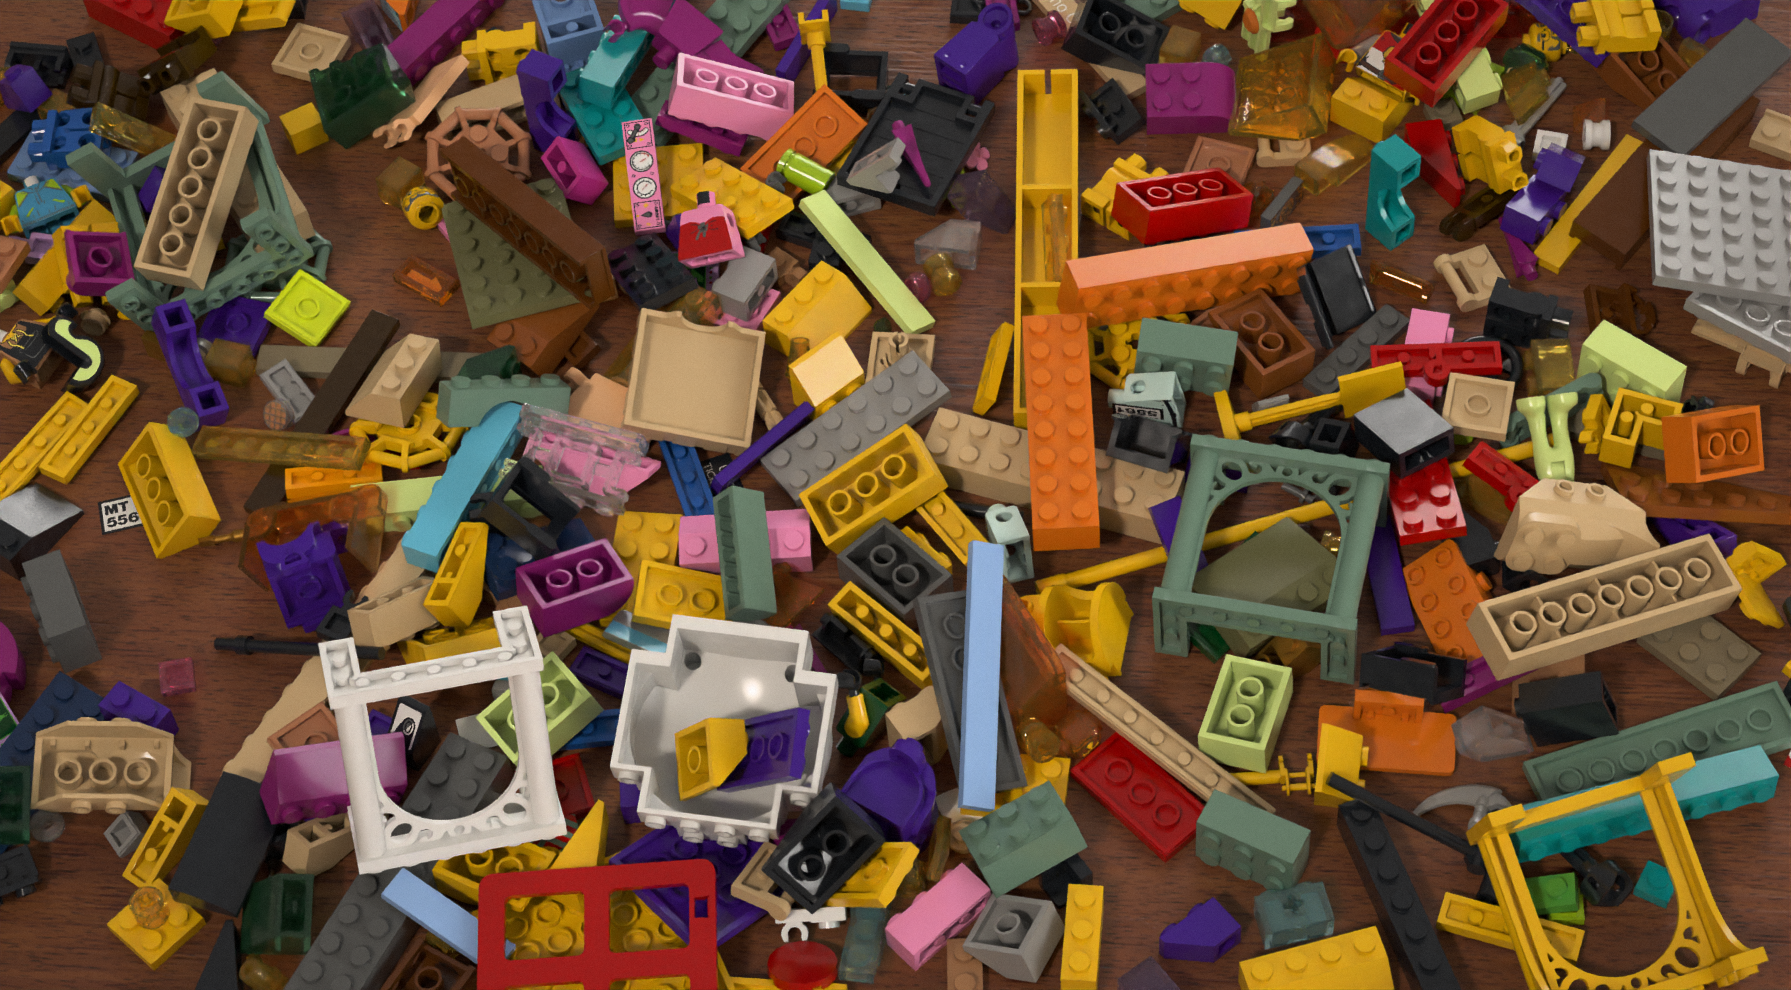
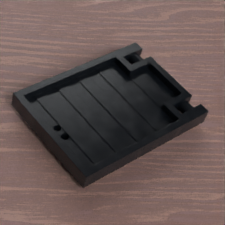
M899 72L837 173V185L935 217L995 114V103L985 100L983 105L980 106L975 104L974 96L922 79H919L916 85L909 83V76ZM895 121H903L905 127L909 124L912 125L917 147L931 182L930 187L924 186L920 177L903 154L900 157L902 159L901 163L895 169L899 173L900 178L892 193L853 186L846 181L855 162L894 140L895 136L891 130H893L892 124Z

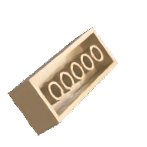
M190 96L133 266L147 280L204 291L259 122L247 107Z

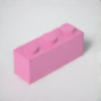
M1412 308L1405 344L1452 343L1455 328L1449 327L1450 314ZM1424 377L1405 378L1406 388L1421 400L1430 399L1433 408L1435 396L1441 397L1443 386L1432 387L1425 382Z
M963 863L959 864L954 870H947L941 875L934 887L928 892H921L906 911L895 914L888 921L885 928L887 945L912 969L917 971L947 945V939H954L980 916L991 896V889Z

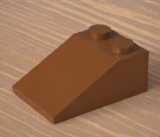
M1661 35L1655 51L1611 52L1597 68L1592 67L1612 90L1644 110L1690 69Z
M1261 287L1208 312V318L1214 328L1238 332L1234 366L1241 379L1259 400L1303 379L1313 370L1316 350Z
M579 302L497 323L486 340L506 357L541 378L542 374L553 373L600 305L598 304L589 309Z

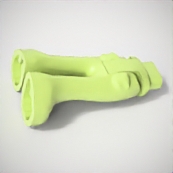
M1577 392L1516 400L1518 411L1526 417L1529 425L1538 481L1548 478L1574 482L1575 462L1568 430V413L1578 404ZM1546 406L1552 427L1553 447L1549 446L1546 433Z

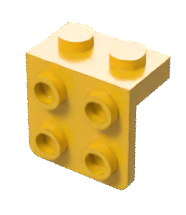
M1754 541L1738 545L1733 550V554L1725 560L1742 587L1741 592L1738 594L1742 601L1739 603L1740 609L1750 620L1754 618L1765 626L1770 625L1780 629L1785 623L1760 583L1787 563L1780 553Z

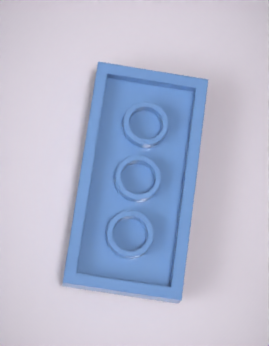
M32 130L7 171L9 180L23 183L29 176H38L41 181L55 178L60 185L66 184L74 189L81 185H87L95 200L110 203L107 197L73 169L59 168L58 170H49L46 162H32L27 152L29 143L43 141L35 140ZM111 146L110 158L123 169L141 159L139 152Z

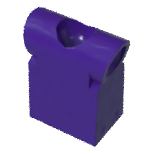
M1653 0V3L1659 13L1675 26L1677 33L1694 50L1701 47L1710 36L1714 38L1735 28L1745 18H1748L1750 21L1757 18L1760 0Z
M992 3L987 5L980 12L977 22L971 21L934 54L940 86L974 96L975 104L978 105L1005 76L1004 71H1009L1018 65L1019 55L1015 40L1013 14L1006 4Z

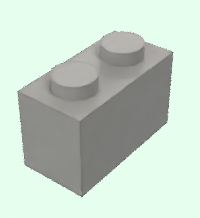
M743 246L745 257L729 261L721 278H717L714 281L711 294L713 295L716 310L748 322L777 281L778 272L775 258Z

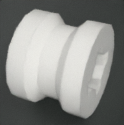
M1584 119L1582 131L1583 150H1591L1593 147L1609 150L1611 140L1610 120L1594 123L1591 119Z

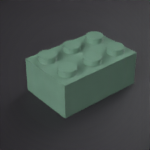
M1142 317L1134 373L1174 371L1177 374L1183 392L1191 390L1203 392L1208 396H1214L1213 393L1226 390L1228 394L1238 332Z
M1050 781L1034 787L1026 794L1010 803L1002 805L999 809L979 820L973 821L967 827L958 831L996 898L1088 847L1072 815Z
M1214 789L1196 822V856L1210 866L1218 865L1231 871L1240 879H1250L1262 884L1272 893H1282L1291 897L1308 865L1311 830Z

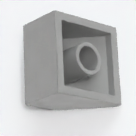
M992 893L962 947L964 951L1006 978L1036 983L1062 937L1065 926L1052 901L1005 894L996 898Z

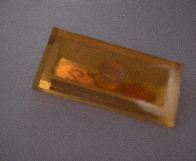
M1372 260L1370 263L1369 282L1371 284L1423 304H1427L1434 292L1435 286L1427 280Z

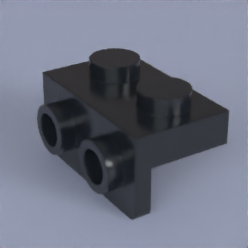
M1114 78L1110 79L1090 96L1084 90L1078 93L1084 101L1080 107L1091 120L1094 117L1097 119L1098 123L1095 125V128L1105 140L1111 137L1119 145L1146 123Z
M25 844L0 854V906L4 905L3 899L16 894L17 899L37 891L35 886L43 883L29 845Z

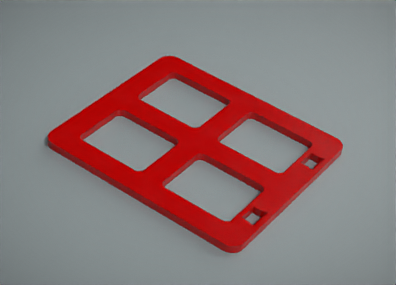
M690 859L495 873L485 876L479 883L477 990H509L511 988L582 984L584 985V990H610L611 984L615 981L684 976L690 978V990H718L716 870L709 860ZM682 886L689 888L690 941L687 947L620 953L610 951V896L613 892ZM569 894L584 895V951L582 954L577 956L507 960L505 958L506 904L510 899ZM707 899V918H696V900Z

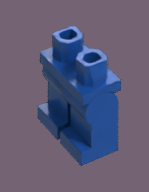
M108 107L70 109L59 113L57 110H48L47 119L33 120L32 134L35 140L43 141L29 143L27 152L31 161L46 162L49 170L67 169L70 167L67 165L65 156L90 142L110 157L115 123Z

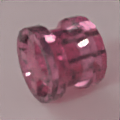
M1056 10L1047 12L1044 18L1038 17L1032 21L1033 32L1043 46H1048L1052 44L1053 39H1061L1067 34L1065 21Z

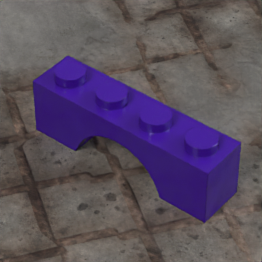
M531 49L526 58L519 62L516 74L520 84L534 149L545 153L557 136L577 142L580 138L576 120L567 115L554 101V98L567 82L564 61Z
M182 299L156 306L151 324L194 431L197 432L224 424L230 408L219 381L211 378L204 365L197 342L196 325L186 300Z

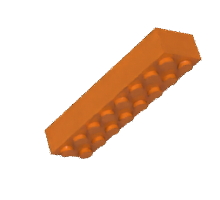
M1299 222L1067 260L1056 305L1061 314L1086 313L1087 329L1098 326L1116 325L1122 322L1140 320L1142 317L1151 318L1169 314L1175 315L1181 312L1222 306L1260 287L1269 297L1292 295L1301 292L1297 282L1299 278L1296 269L1311 261L1314 248Z
M1086 313L1022 316L1033 551L1100 548Z

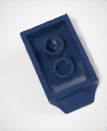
M581 518L572 519L565 526L556 540L557 547L547 557L595 541ZM548 525L539 528L544 531ZM488 533L484 581L496 600L500 601L517 595L515 568L535 562L534 556L508 536L503 537L496 533Z

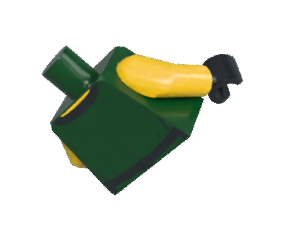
M864 660L863 676L874 677V681L861 688L862 676L858 671L844 669L843 673L839 672L837 674L838 688L849 690V695L846 696L848 708L836 726V730L843 735L836 748L847 757L852 758L858 748L863 749L874 743L886 728L885 713L889 712L894 705L904 702L907 698L882 679L885 673V665L881 660Z

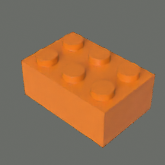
M1727 405L1661 417L1666 483H1700L1765 470L1760 405Z

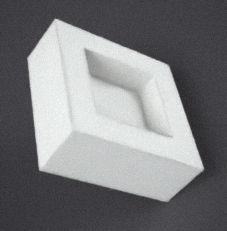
M1538 129L1532 160L1536 161L1542 147L1548 149L1551 142L1566 148L1568 134Z

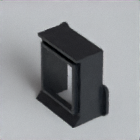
M825 43L826 47L823 48L828 87L830 85V75L877 76L876 90H832L853 111L858 113H874L887 93L888 52L850 50L849 45L845 43Z
M1115 413L1110 417L1115 422L1106 456L1167 474L1172 465L1179 462L1186 463L1192 434L1199 435L1200 431L1192 428H1177L1137 415L1127 416Z
M522 457L503 477L477 517H484L534 556L535 561L546 558L557 547V538L581 508L548 483L550 476L546 471L529 458ZM510 489L551 520L544 531L535 524L526 521L502 502Z
M1394 642V646L1362 653L1359 687L1369 686V688L1422 699L1426 698L1431 706L1464 697L1467 659L1428 652L1429 647Z

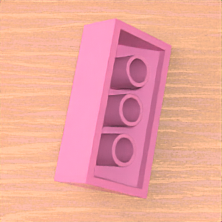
M679 53L669 94L668 115L675 116L681 120L704 123L709 127L729 129L737 134L761 137L768 141L794 115V81Z
M807 510L766 511L773 574L813 571L811 517ZM715 516L680 517L678 534L680 567L721 576Z

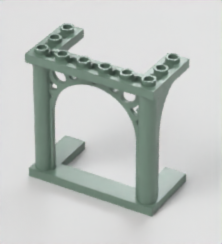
M223 71L196 84V87L202 98L245 106L259 121L246 159L256 189L259 210L239 220L242 230L251 238L236 258L226 266L208 275L204 291L185 287L184 293L172 299V294L178 286L171 284L164 286L162 282L147 280L133 267L147 227L138 193L155 165L166 169L175 141L124 169L92 142L65 156L67 165L110 200L115 220L118 222L119 233L126 232L135 280L130 278L106 291L105 294L112 306L145 331L151 330L154 332L151 320L156 306L185 299L195 321L203 314L220 308L224 303L239 295L248 293L252 288L274 279L282 272L298 266L314 256L312 246L300 236L264 127V125L270 122L268 114ZM259 244L265 250L257 253L256 246Z
M1192 434L1190 442L1191 466L1161 587H1154L1152 595L1155 652L1188 657L1190 650L1189 622L1321 643L1320 679L1354 685L1358 619L1356 617L1375 526L1386 527L1390 463L1381 462L1376 459L1352 458L1343 454L1318 453L1309 449L1285 448L1276 444H1258L1243 439L1218 438L1209 434ZM1226 469L1241 471L1242 477L1238 480H1231L1226 477ZM1284 482L1310 490L1330 506L1340 525L1341 541L1325 614L1191 592L1209 519L1218 505L1225 504V500L1229 495L1241 488L1257 483ZM1333 485L1350 487L1349 491L1342 495L1335 496L1329 493V489ZM1348 503L1350 510H1345L1340 505Z

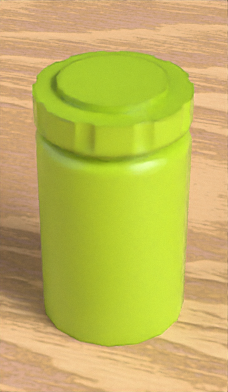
M791 148L782 155L776 171L780 172L786 178V181L812 195L822 190L826 191L835 178L833 171L800 153H796Z

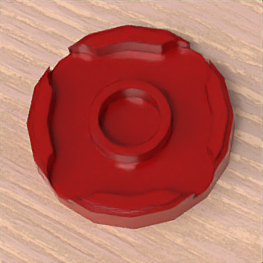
M797 941L780 946L769 955L767 962L768 977L773 980V985L780 990H813V988L819 986L824 989L830 986L836 979L838 972V960L835 953L826 945L811 941Z

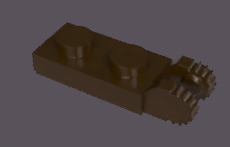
M1489 186L1485 187L1455 207L1454 211L1449 213L1444 219H1441L1442 221L1439 225L1440 232L1444 235L1452 234L1453 239L1458 242L1465 241V239L1472 236L1475 228L1478 229L1503 212L1505 206L1518 191L1509 189L1502 194H1498Z

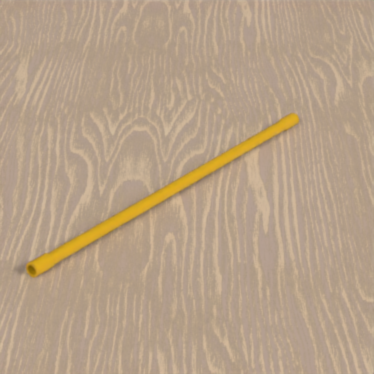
M1550 433L1547 434L1550 447H1553V434ZM1532 440L1496 450L1511 462L1534 457ZM1465 460L1449 464L1453 480L1473 474L1462 466ZM1322 500L1206 533L1202 551L1245 540L1255 531L1261 533L1285 517L1290 518L1296 524H1301L1332 515L1334 512ZM1348 503L1340 505L1341 508L1350 510ZM1163 546L1067 574L1061 573L1036 580L1035 588L1037 595H1040L1045 587L1051 585H1065L1078 588L1165 563L1168 558Z

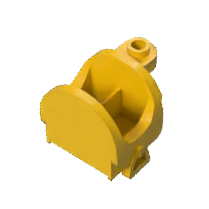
M1104 582L1098 585L1095 591H1084L1065 585H1051L1045 587L1040 595L1022 596L1012 605L1010 615L1016 626L1023 631L1036 630L1037 645L1042 662L1061 643L1108 680L1107 676L1122 675L1121 666L1131 616L1134 613L1125 600L1126 595L1119 584Z

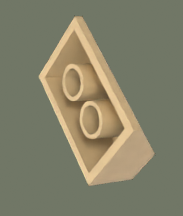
M409 334L387 349L345 410L346 416L405 428L443 368L439 340Z

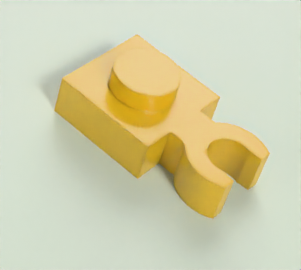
M1591 394L1587 407L1582 412V422L1585 429L1580 432L1579 443H1586L1585 454H1598L1601 448V440L1611 413V409L1603 394Z

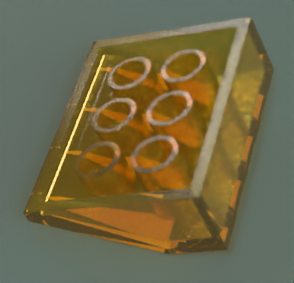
M1322 32L1239 59L1236 77V98L1228 126V132L1231 136L1301 141L1307 138H1316L1321 134L1327 133L1336 58Z

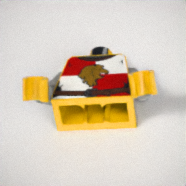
M1406 23L1400 35L1390 30H1385L1382 34H1375L1351 49L1341 50L1336 64H1339L1341 61L1347 62L1348 65L1345 71L1351 72L1357 63L1355 68L1358 76L1401 96L1403 102L1405 99L1408 100L1409 97L1415 98L1414 105L1418 106L1420 103L1418 98L1383 75L1385 58L1414 24Z

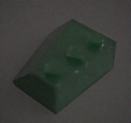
M384 43L354 53L352 58L345 62L333 61L329 63V68L320 71L315 68L308 71L323 130L346 150L416 102L409 78Z

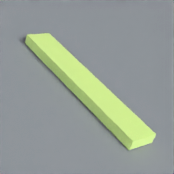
M825 190L801 199L799 208L904 333L920 334L933 328L936 322Z

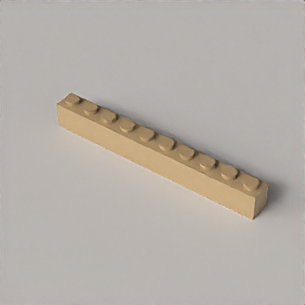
M401 538L394 553L387 561L380 565L377 575L369 585H365L362 588L354 604L359 603L364 596L371 600L421 576L435 578L437 573L407 563L401 547ZM313 656L304 663L301 673L293 683L285 687L280 700L273 709H269L265 713L262 723L253 734H250L245 739L242 749L233 760L226 763L223 771L262 784L273 752L267 743V738L321 701L330 710L320 656ZM358 659L360 673L365 672L374 660Z

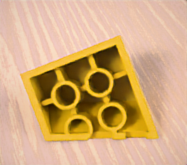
M493 616L472 620L470 627H454L455 631L449 632L447 628L426 630L423 638L397 641V645L406 664L498 648L501 646Z

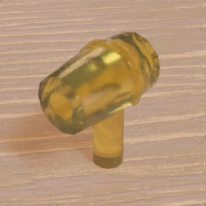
M252 952L247 956L246 962H244L239 972L240 979L253 990H283L289 982V978L282 974L280 969L264 963L257 952Z

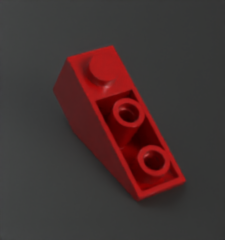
M1441 119L1406 123L1403 141L1421 155L1419 176L1453 208L1457 207L1460 204V196L1465 195V184L1463 177H1458L1457 156L1455 153L1451 154L1450 151L1452 146L1450 131L1444 130Z

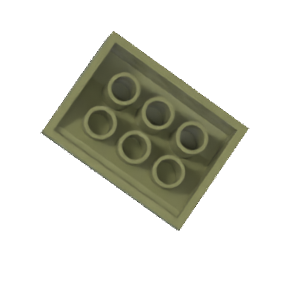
M1285 517L1198 571L1195 575L1191 592L1320 613L1327 607L1337 558L1290 518ZM1214 626L1233 653L1238 657L1247 659L1261 651L1275 637L1273 635Z

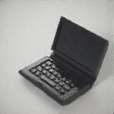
M1351 244L1334 250L1296 269L1299 278L1297 280L1306 305L1308 304L1315 320L1313 323L1321 345L1325 349L1334 347L1332 336L1368 321L1377 312Z

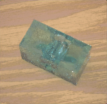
M1323 881L1317 883L1303 882L1297 884L1294 888L1281 891L1275 889L1267 890L1254 897L1253 913L1265 950L1333 934L1335 918Z

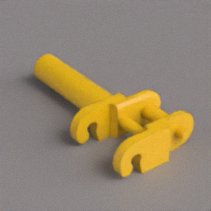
M1307 753L1308 767L1305 768V772L1288 773V769L1284 768L1283 755L1278 756V770H1267L1266 774L1257 771L1230 773L1245 786L1285 784L1282 786V791L1286 790L1287 796H1290V791L1307 790L1308 795H1311V788H1315V783H1310L1314 782L1312 753ZM1305 777L1306 783L1290 784L1289 778Z

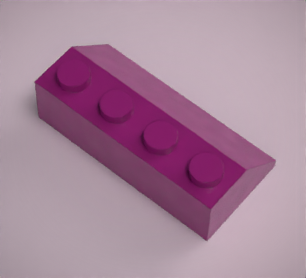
M402 732L372 736L380 783L387 796L396 805H400L407 787L404 735ZM340 741L273 750L259 791L271 824H291L299 820L323 819L331 815L348 813L347 806L351 804Z

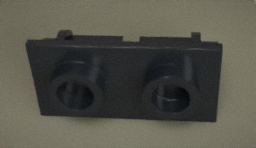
M825 613L820 619V623L823 625L814 631L811 636L850 670H856L862 675L865 659H882V656L874 650L872 645L866 644L839 621L837 614Z

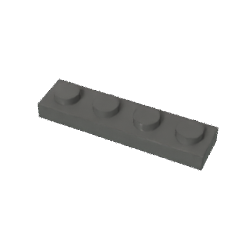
M1386 303L1303 378V387L1316 396L1331 394L1339 386V376L1363 371L1370 365V345H1392L1408 330L1410 319Z

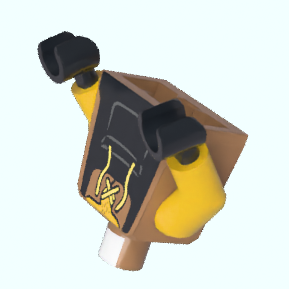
M66 302L57 309L55 316L52 318L59 315L73 318L79 312ZM52 318L33 321L20 319L10 332L0 329V368L10 384L23 383L25 385L29 383L41 390L64 359L42 343V328Z

